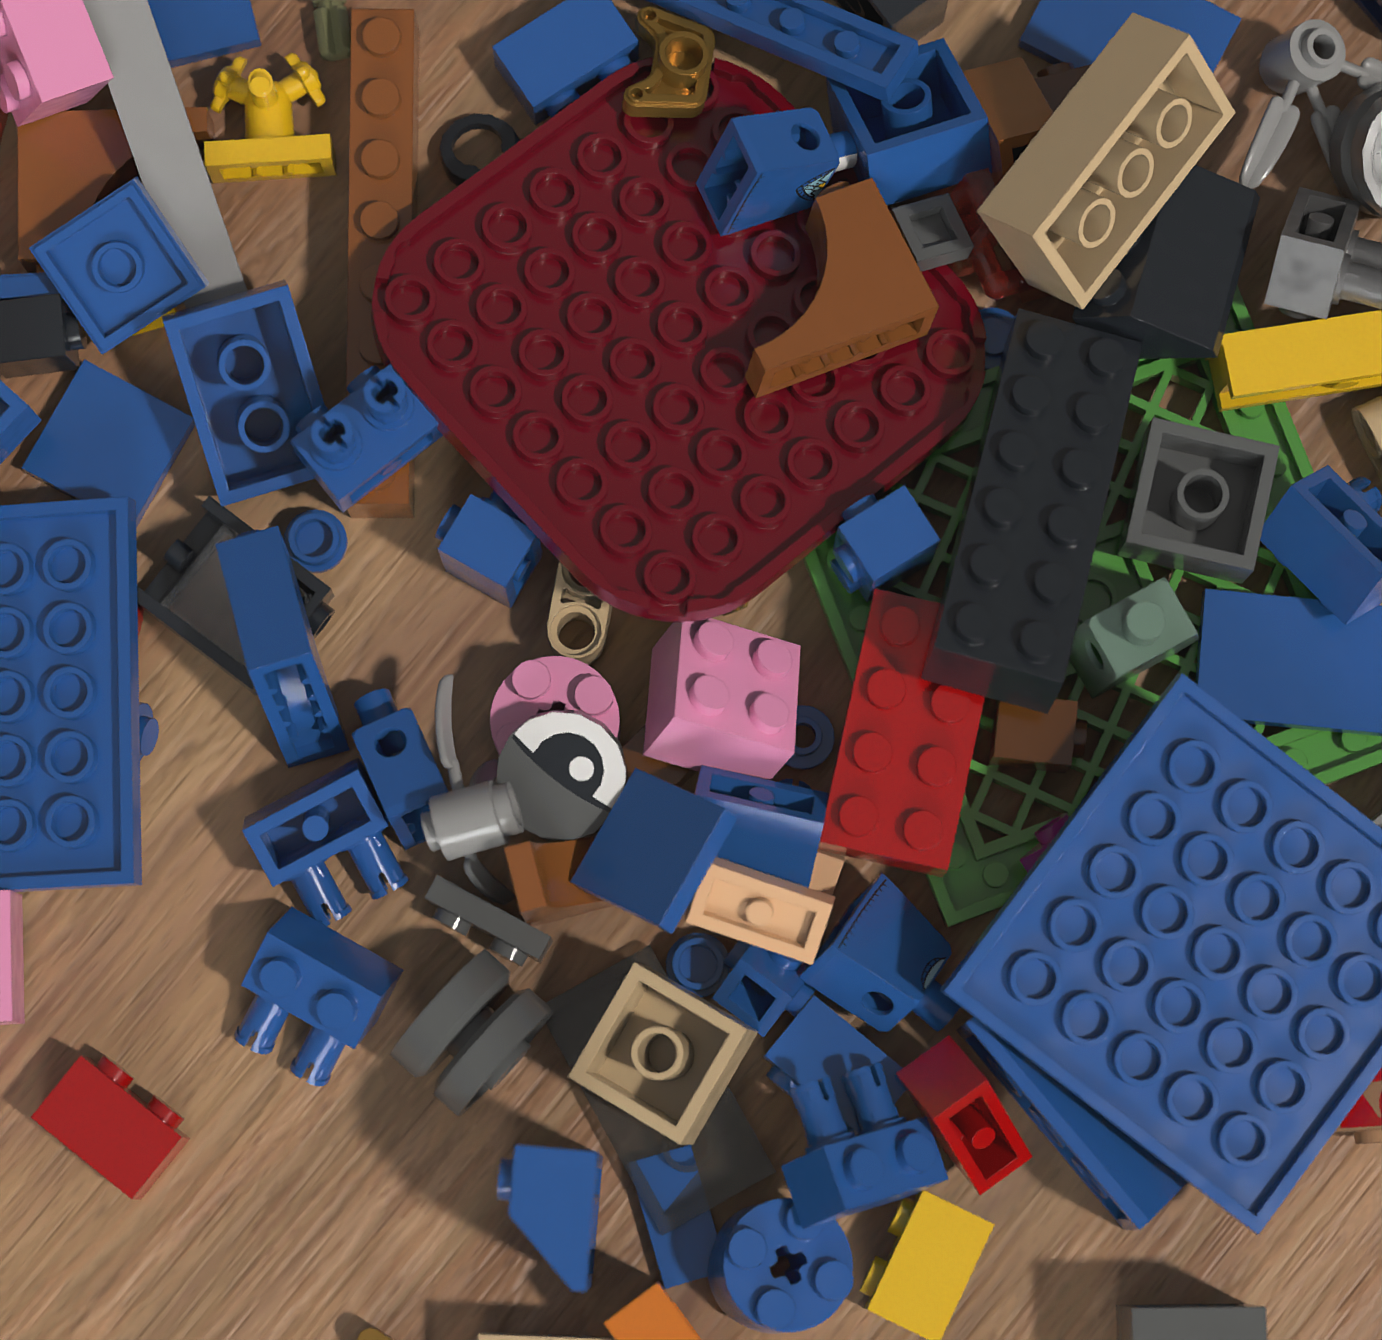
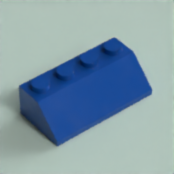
M973 1016L956 1030L1123 1230H1140L1188 1183Z
M515 1145L514 1159L501 1158L497 1198L498 1200L510 1201L509 1216L572 1291L586 1292L592 1287L603 1156L599 1152Z

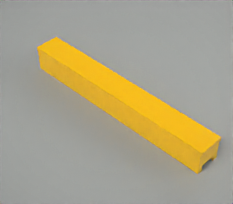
M1382 310L1224 334L1218 358H1205V361H1209L1219 412L1381 387Z

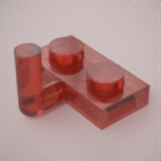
M989 168L965 174L950 194L974 247L968 259L947 265L958 277L966 276L976 271L986 296L991 299H1001L1034 289L1035 287L1027 284L1017 268L1006 271L1002 270L994 251L998 241L977 212L996 186Z

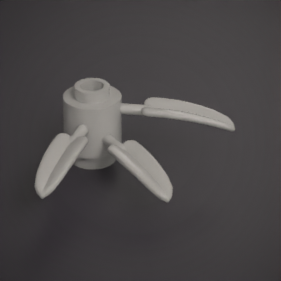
M1319 19L1304 21L1270 40L1262 52L1259 71L1266 86L1283 95L1282 97L1274 96L1269 101L1245 158L1239 176V183L1254 189L1271 172L1287 146L1300 118L1299 108L1291 104L1295 95L1307 92L1314 109V113L1311 115V123L1330 169L1329 142L1336 119L1341 114V110L1335 105L1326 107L1317 86L1335 77L1341 71L1356 77L1359 87L1365 91L1375 84L1382 83V61L1373 57H1367L1361 62L1360 66L1346 61V50L1341 35L1331 24Z
M444 675L439 681L436 693L435 729L440 761L443 767L448 769L452 791L430 797V811L421 814L424 835L431 851L441 849L447 860L464 856V870L474 886L492 901L505 905L511 902L515 895L486 869L477 858L476 853L510 843L511 835L524 831L520 806L509 781L496 784L498 760L496 759L489 760L479 766L473 773L469 786L464 787L459 761L456 758L452 733L453 675Z

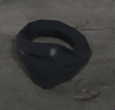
M474 113L455 120L445 131L440 143L439 156L445 173L453 184L458 187L481 170L475 165H465L455 157L454 146L457 140L464 133L471 130H490L498 135L502 141L501 150L504 153L521 140L507 122L491 114Z

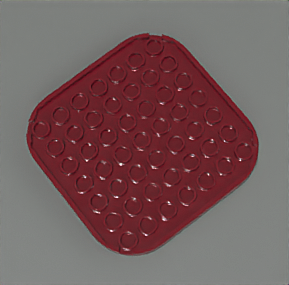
M653 57L631 63L606 77L408 223L394 238L379 264L372 296L371 323L377 351L384 366L392 365L395 372L403 379L405 385L439 423L437 429L587 590L606 603L632 615L665 622H688L722 615L746 604L833 535L837 531L838 526L845 523L841 516L844 510L867 495L874 494L876 498L881 496L956 434L972 411L986 375V371H984V343L987 336L980 311L972 295L948 265H943L922 271L939 305L926 336L755 398L745 378L754 349L772 341L792 327L815 299L817 288L816 260L810 238L805 229L812 206L808 209L735 233L720 236L696 182L732 118L794 110L795 108L772 85L758 75L729 61L714 58L705 105L698 116L693 118L629 116L622 109L624 92L629 86L645 80L650 75ZM854 168L834 172L825 188L842 181H847L851 185L858 183ZM889 205V206H887V207H888L889 211L891 212L892 208H891L890 205Z

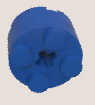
M792 1198L774 1199L743 1208L732 1215L722 1225L717 1234L711 1257H709L707 1270L712 1294L723 1312L729 1318L747 1328L769 1334L804 1331L823 1323L836 1312L845 1297L849 1295L854 1281L852 1252L847 1237L836 1220L802 1229ZM778 1256H786L790 1267L784 1271L785 1276L774 1278L769 1267L777 1262Z

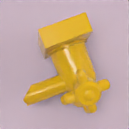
M290 53L284 57L293 73L279 82L273 81L269 72L262 68L254 69L249 74L248 80L241 77L247 63V59L241 56L236 57L231 66L222 68L217 75L213 85L214 98L210 107L214 112L220 114L226 102L230 99L244 105L245 139L204 142L205 167L212 183L337 176L336 151L330 134L295 136L292 103L305 94L312 98L317 107L323 105L326 100L321 91L322 84L318 73L307 62L301 61L295 53Z

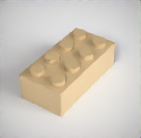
M1132 12L1114 37L1108 41L1103 51L1085 74L1069 91L1066 98L1038 134L1033 137L1027 148L998 185L992 189L977 212L1028 285L1083 310L1236 112L1190 34Z

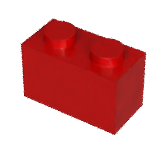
M949 1035L896 1073L922 1117L927 1116L932 1133L942 1150L979 1195L985 1193L1033 1158L988 1080Z
M80 1055L31 1118L129 1198L141 1200L189 1141L190 1138L178 1129L184 1118L156 1095L146 1103L132 1092L128 1086L134 1080V1077L108 1056L103 1055L98 1062H95L92 1058Z

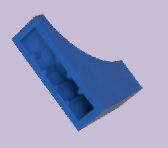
M278 525L264 530L246 531L234 539L215 544L247 671L288 768L350 750L312 634L293 564Z

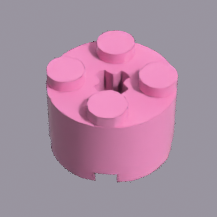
M546 656L522 662L502 682L495 694L491 707L490 729L499 756L514 730L531 716L553 710L582 711L603 722L620 741L619 709L610 684L594 668L573 658Z

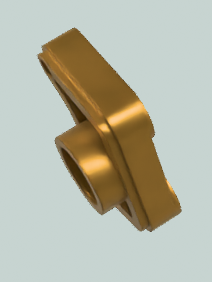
M652 6L641 8L637 14L635 30L650 45L653 51L652 68L650 75L645 80L635 83L625 90L622 100L623 111L632 117L693 118L698 116L704 108L715 47L713 32L704 25Z

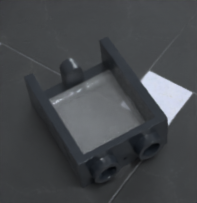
M208 496L201 505L206 514L184 542L178 538L169 547L163 557L166 562L165 566L145 591L137 586L138 606L142 607L145 612L238 681L251 693L258 696L247 671L215 545L234 539L241 533L254 529L224 506L221 507L220 503L211 496ZM291 558L303 604L315 639L335 613V610L329 606V603L334 598V594L328 585Z

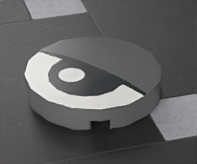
M553 710L531 716L511 733L498 758L496 784L507 781L511 783L520 806L524 829L544 839L570 841L593 834L603 825L627 783V766L620 741L603 722L582 711Z

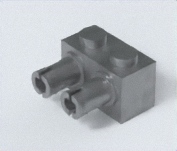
M1299 187L1280 237L1264 304L1278 307L1283 314L1297 319H1311L1314 316L1327 319L1331 305H1338L1340 299L1382 309V243L1358 237L1359 230H1355L1354 227L1361 202Z

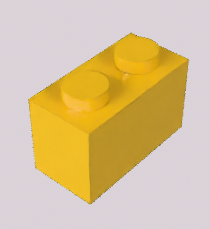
M925 1190L918 1192L914 1201L909 1198L902 1199L887 1232L897 1236L886 1260L878 1256L874 1257L859 1289L860 1292L869 1296L864 1309L928 1340H941L995 1224Z

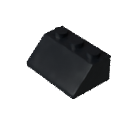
M1195 165L1085 308L1082 310L1075 306L1072 319L1081 326L1142 342L1143 345L1139 359L1218 358L1260 200L1256 190Z

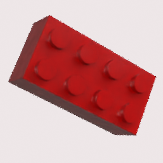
M874 589L831 779L824 826L818 850L943 877L948 871L985 696L921 679L940 604L938 602Z

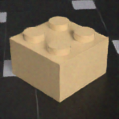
M634 962L568 1077L678 1144L693 1145L759 1031L653 968Z

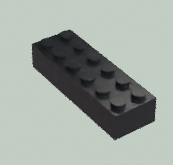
M1018 309L1004 345L921 679L1042 713H1049L1064 683L1143 345L1142 342L1024 309Z

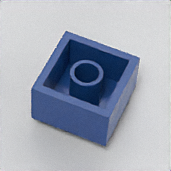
M944 38L918 46L919 57L888 103L826 77L832 130L834 133L845 130L851 134L857 148V162L853 168L858 181L861 182L873 178L887 206L992 173L988 117Z

